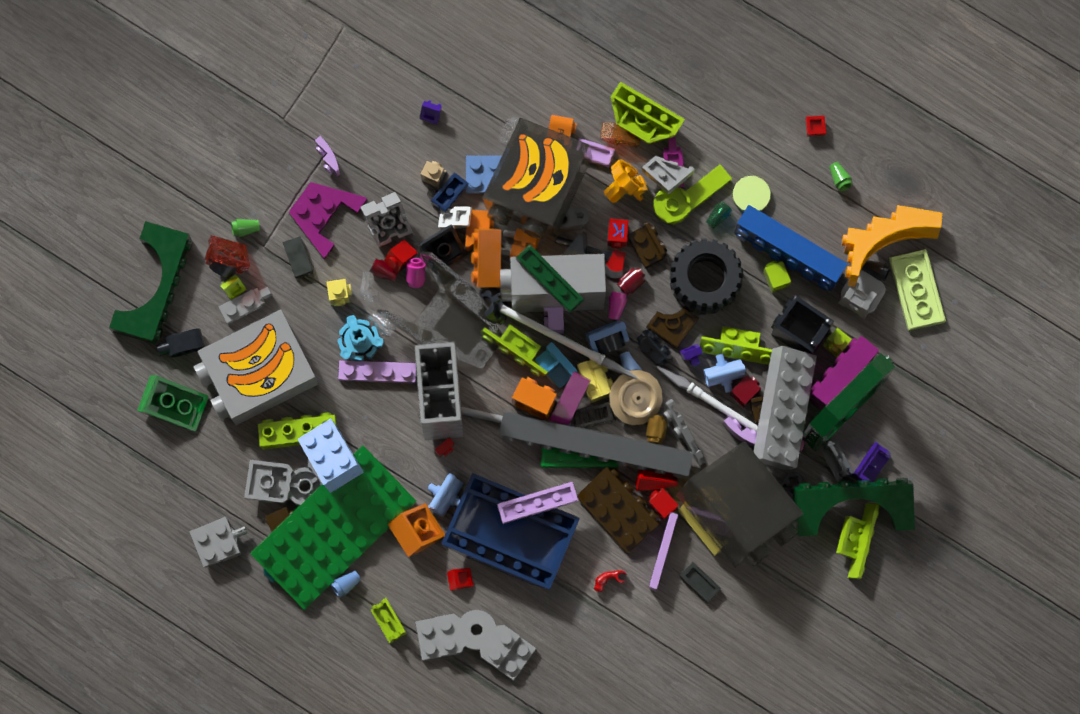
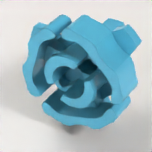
M354 315L347 317V324L339 331L341 338L338 339L341 351L340 356L343 359L347 360L350 358L352 361H364L363 355L356 356L353 352L365 353L373 346L372 350L366 354L367 359H372L377 353V348L383 346L384 339L379 337L377 328L372 326L371 331L368 329L370 328L369 321L357 320ZM343 336H344V342H345L346 348L343 346V343H342V338H343Z

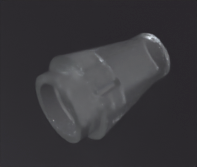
M376 310L369 315L368 319L377 328L381 336L389 337L396 330L394 321L378 313Z

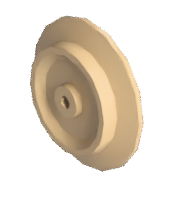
M631 370L629 372L634 374L637 379L624 374L620 375L612 384L610 390V406L614 415L622 422L630 425H641L648 422L649 418H653L659 412L662 404V389L658 380L650 373L642 370Z

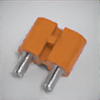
M519 228L516 229V232L504 230L503 236L514 238V244H512L511 249L501 248V254L516 257L529 244L536 250L540 240V233Z

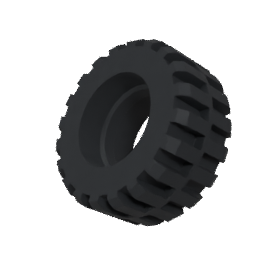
M702 238L700 242L696 240L691 241L690 245L683 246L681 251L677 252L672 262L669 279L670 288L674 292L675 299H679L680 305L683 307H689V311H700V314L706 315V312L715 314L717 310H725L729 304L735 301L742 286L743 268H741V260L736 257V252L733 249H728V245L724 242L721 245L718 243V240L712 239L711 242L707 241V238ZM701 261H709L718 265L724 273L722 286L713 292H702L694 288L688 278L692 265Z

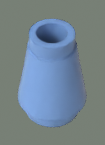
M353 571L334 580L331 587L340 598L341 596H346L361 581V578L356 571Z

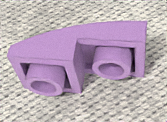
M319 136L315 140L317 146L315 149L320 155H326L323 158L325 164L323 167L328 173H334L338 177L340 172L336 158L329 145Z
M730 416L723 421V426L734 437L751 447L755 446L757 433L753 429L750 430L747 427L741 431L742 427L736 419L732 420Z

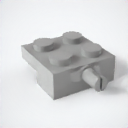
M226 517L189 531L204 568L241 555L237 538L248 534L245 526L233 530Z

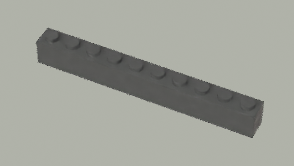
M506 411L503 412L499 435L503 436V439L507 441H514V438L522 440L521 443L533 446V443H538L544 449L552 450V447L560 448L559 452L563 453L579 452L578 456L581 457L598 456L597 460L604 462L612 459L616 460L618 465L627 466L628 463L635 464L637 469L646 470L647 467L653 468L654 472L659 474H665L667 471L673 473L674 477L683 479L685 476H689L694 454L691 451Z

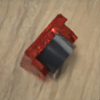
M210 235L208 240L209 248L206 252L205 260L213 272L229 278L234 276L236 271L242 274L244 270H249L250 262L245 244Z

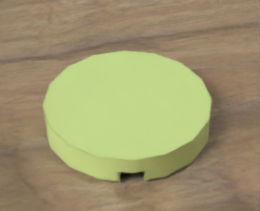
M756 176L741 178L733 189V201L737 208L743 212L748 205L761 211L768 205L770 200L768 184Z

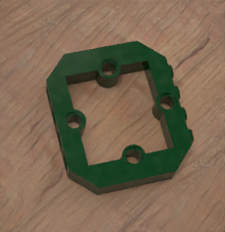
M882 353L873 359L808 425L802 439L815 452L822 447L883 386L895 368L893 365L894 361Z

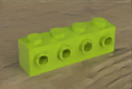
M321 413L319 417L303 415L301 419L294 420L293 417H285L277 422H274L272 419L263 420L262 423L258 424L260 448L265 450L301 445L298 441L300 437L329 419H332L337 426L336 417L331 415V413Z

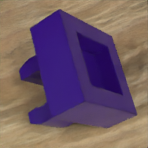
M431 100L428 102L424 101L419 119L437 125L442 109L441 104H432Z
M698 344L679 351L681 358L684 360L689 359L693 367L700 364L697 355L703 352Z

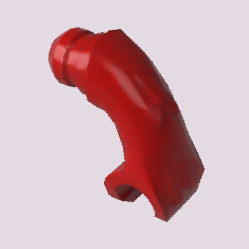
M623 570L604 572L594 580V590L601 593L609 579H615L620 584L625 583V581L618 579V575H627V573Z

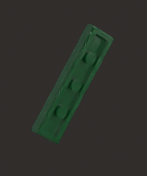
M530 244L516 256V260L569 313L584 301V298Z

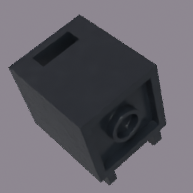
M795 296L793 300L789 299L783 307V315L778 314L773 321L771 335L792 349L813 355L830 331L834 321L798 296ZM791 314L796 319L787 331L782 325Z

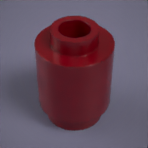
M632 268L619 279L620 282L617 285L624 294H632L645 282V274L639 268L636 270Z

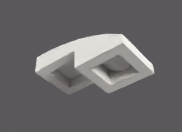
M454 207V209H448L446 213L441 210L438 227L444 229L450 224L453 225L454 229L469 227L472 207Z

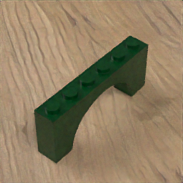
M145 221L139 239L142 244L151 247L159 255L162 265L160 285L154 296L143 306L130 311L115 310L109 329L114 333L155 345L156 341L160 340L163 330L161 327L163 322L167 321L169 314L167 309L169 304L173 303L175 296L173 291L175 286L178 287L181 276H179V273L186 265L187 258H185L187 251L191 250L193 241L188 233Z
M896 478V481L877 479V482L870 483L869 480H858L857 483L850 484L849 481H839L836 485H830L829 482L818 483V486L802 483L799 484V487H794L796 533L798 537L818 536L819 524L826 512L836 504L850 499H866L884 507L891 517L892 526L895 531L915 530L914 486L908 478Z

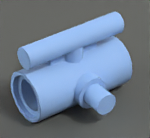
M723 354L716 355V366L703 369L706 384L708 387L721 384L722 386L724 385L726 393L733 390L732 380L745 377V366L742 364L741 359L727 363Z
M451 473L447 475L441 486L431 483L428 490L435 497L428 508L444 517L451 505L458 507L461 499H459L457 494L464 483Z

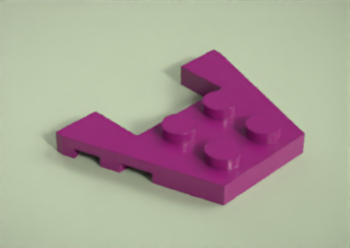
M310 182L290 209L289 214L318 250L322 258L326 259L335 244L320 235V232L341 204H344L358 214L361 206L365 205L368 200L360 195Z

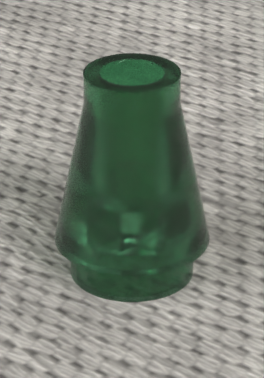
M721 200L719 204L716 203L706 223L714 229L731 216L730 213L733 210Z

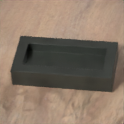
M301 236L283 242L295 279L313 273Z
M694 562L679 576L707 603L721 590Z

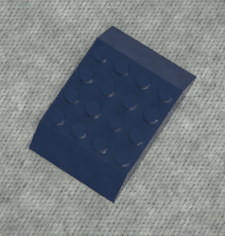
M472 473L441 545L459 555L530 585L550 590L580 518L555 508L503 524L497 504L526 495Z

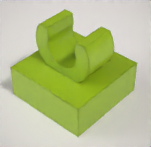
M236 274L226 282L221 281L222 285L220 286L230 300L247 290Z

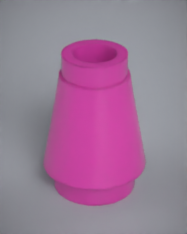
M611 292V296H609V319L620 320L627 302V294Z

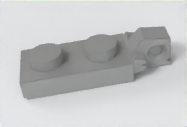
M268 287L259 291L257 288L252 289L219 306V309L227 324H230L261 308L265 304L264 300L271 297L272 294Z

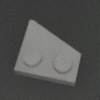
M655 156L642 167V172L669 195L693 175L695 169L690 166L689 169L678 166L677 162L666 161L664 158Z

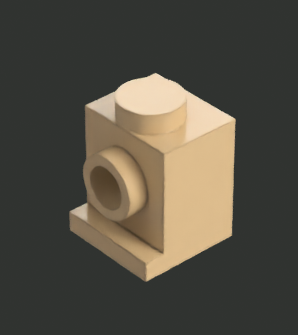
M427 161L421 172V180L439 188L446 170L438 162L432 161L431 163Z

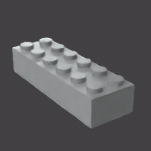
M785 346L772 349L752 461L785 470L797 468L816 355Z

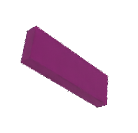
M573 372L549 421L569 425L591 380Z

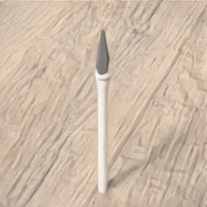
M504 305L502 306L500 312L589 357L592 361L597 362L598 365H603L610 370L637 379L634 374L615 361L606 358L605 355L592 351Z
M657 366V369L678 387L687 390V393H691L697 398L699 397L732 419H736L741 425L746 428L748 427L750 430L753 429L757 433L758 426L703 392L698 386L695 387V384L690 383L686 378Z

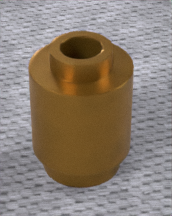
M654 415L653 418H649L646 432L647 442L662 444V440H665L668 425L665 417Z

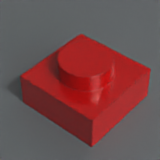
M825 115L806 116L807 137L826 136Z
M449 437L435 449L436 455L439 458L443 455L447 457L454 450L452 448L454 442Z

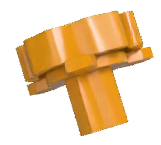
M622 159L618 160L611 167L615 181L604 190L605 196L612 203H616L627 193L634 195L636 199L641 201L643 199L642 194L647 191L645 179L642 175L635 178L634 176L638 173V170L630 163Z

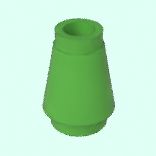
M839 162L829 166L835 188H838L839 191H844L853 185L852 177Z
M236 219L231 221L233 236H238V238L260 231L258 220Z

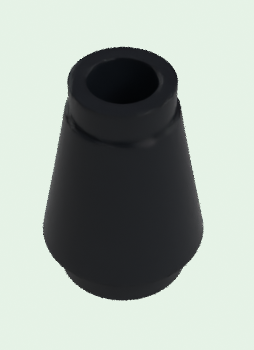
M867 260L861 270L877 280L885 281L890 267L887 266V263Z

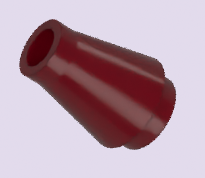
M377 258L369 271L373 273L372 276L392 282L395 281L398 275L385 261Z

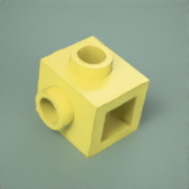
M346 279L327 282L331 305L342 306L350 303L349 296L352 295L351 284H347Z

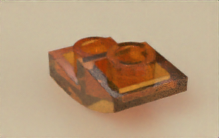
M602 123L600 140L614 145H618L621 142L636 148L640 145L641 139L617 126L616 123Z

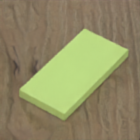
M927 250L890 257L889 262L908 331L945 323L946 320Z

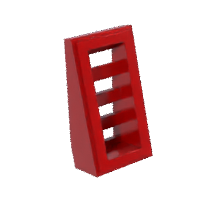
M639 469L635 484L637 491L676 487L678 481L677 477L673 476V473L659 474L651 470Z

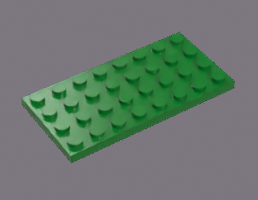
M364 445L353 454L363 470L362 474L331 493L322 483L250 553L304 610L389 528L388 524L401 513L406 512L416 502L413 496Z

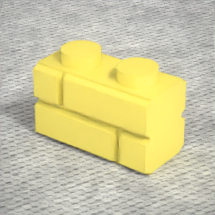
M592 360L578 364L579 374L591 380L586 390L590 403L609 397L613 382L611 378L607 379L605 374L608 371L607 368L603 365H598L597 362Z

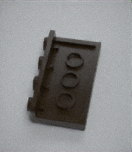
M606 467L577 494V498L627 553H630L661 524L659 521L661 518L654 510L650 511L646 507L647 502L641 496L637 497L634 494V488L627 481L624 483L620 478V472L616 468Z

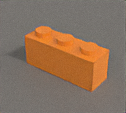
M474 229V233L471 236V241L474 245V252L471 254V262L474 264V271L471 272V282L476 287H500L501 230Z

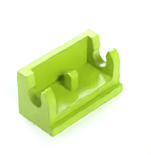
M387 598L371 607L372 609L370 610L389 644L406 635Z

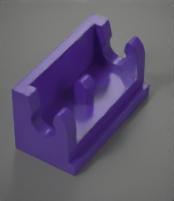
M875 441L852 476L857 480H869V483L874 482L891 457V453Z

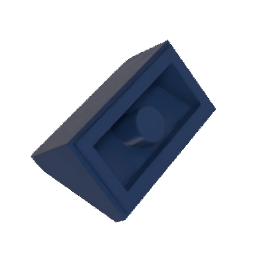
M454 172L432 198L431 204L446 213L469 183Z

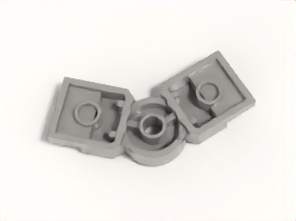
M250 460L244 498L285 505L291 500L295 505L299 506L322 484V481L310 460L308 468H299L295 471L288 464ZM303 483L311 485V488L306 492L300 490Z
M481 610L469 611L461 618L455 614L416 621L422 661L458 655L463 652L465 647L471 650H480L481 658L514 681L536 650L534 646L505 625L496 626L493 618ZM476 625L482 628V633L477 636L471 633L472 627Z

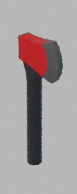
M557 236L555 243L567 247L573 242ZM588 246V254H604V259L608 261L605 265V274L608 277L614 279L623 277L625 252L616 249L608 252Z

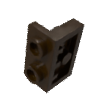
M648 222L644 223L643 227L627 234L645 269L665 259V252H667L662 241L659 242L656 237L658 233L653 225L650 226Z

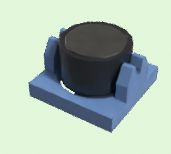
M619 320L584 333L590 349L601 355L625 346V342L629 341L626 325Z

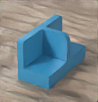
M552 342L546 347V351L535 359L539 366L548 371L547 375L558 388L563 387L569 381L573 372L577 373L576 368Z

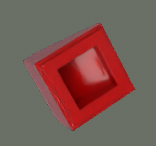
M470 567L452 569L447 572L451 591L474 587Z

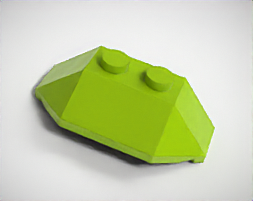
M622 82L618 84L610 97L616 125L648 144L675 136L685 121L684 118Z

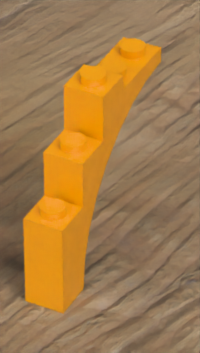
M897 205L896 211L891 213L890 219L873 216L872 222L867 224L866 230L848 228L847 235L843 234L841 246H845L844 254L848 255L847 262L850 263V266H847L845 278H849L848 286L856 287L863 265L881 248L905 239H938L941 230L942 213Z

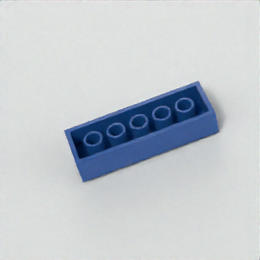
M751 205L747 206L737 222L734 233L737 234L736 237L743 242L747 240L753 244L752 246L756 250L767 252L769 257L775 261H783L788 269L792 271L797 270L802 273L801 276L803 278L817 282L818 286L825 291H832L848 264Z

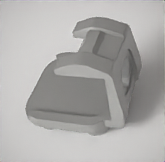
M861 270L856 287L848 286V281L846 282L841 291V299L838 304L843 307L845 306L865 319L868 314L874 312L886 291L885 285L880 280Z

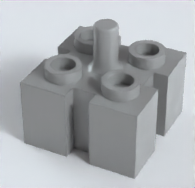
M396 192L382 197L383 202L376 204L375 201L361 206L377 247L392 242L391 237L395 235L401 238L413 233Z

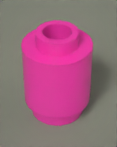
M413 258L407 262L406 281L412 288L422 287L425 282L426 263L419 258Z

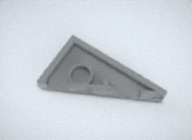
M671 399L665 403L663 415L668 423L672 422L675 427L673 429L678 439H683L689 451L694 452L693 457L698 465L701 466L706 463V460L693 442L694 438L679 412H674L673 405L675 403Z

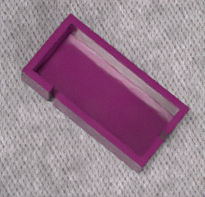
M860 336L858 340L854 338L845 350L847 353L844 354L842 352L833 364L835 367H829L821 378L822 382L817 381L812 387L809 402L820 411L878 353L879 349L863 336Z

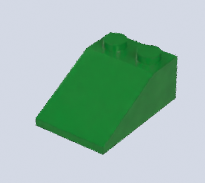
M150 375L137 411L196 432L209 396L160 376Z

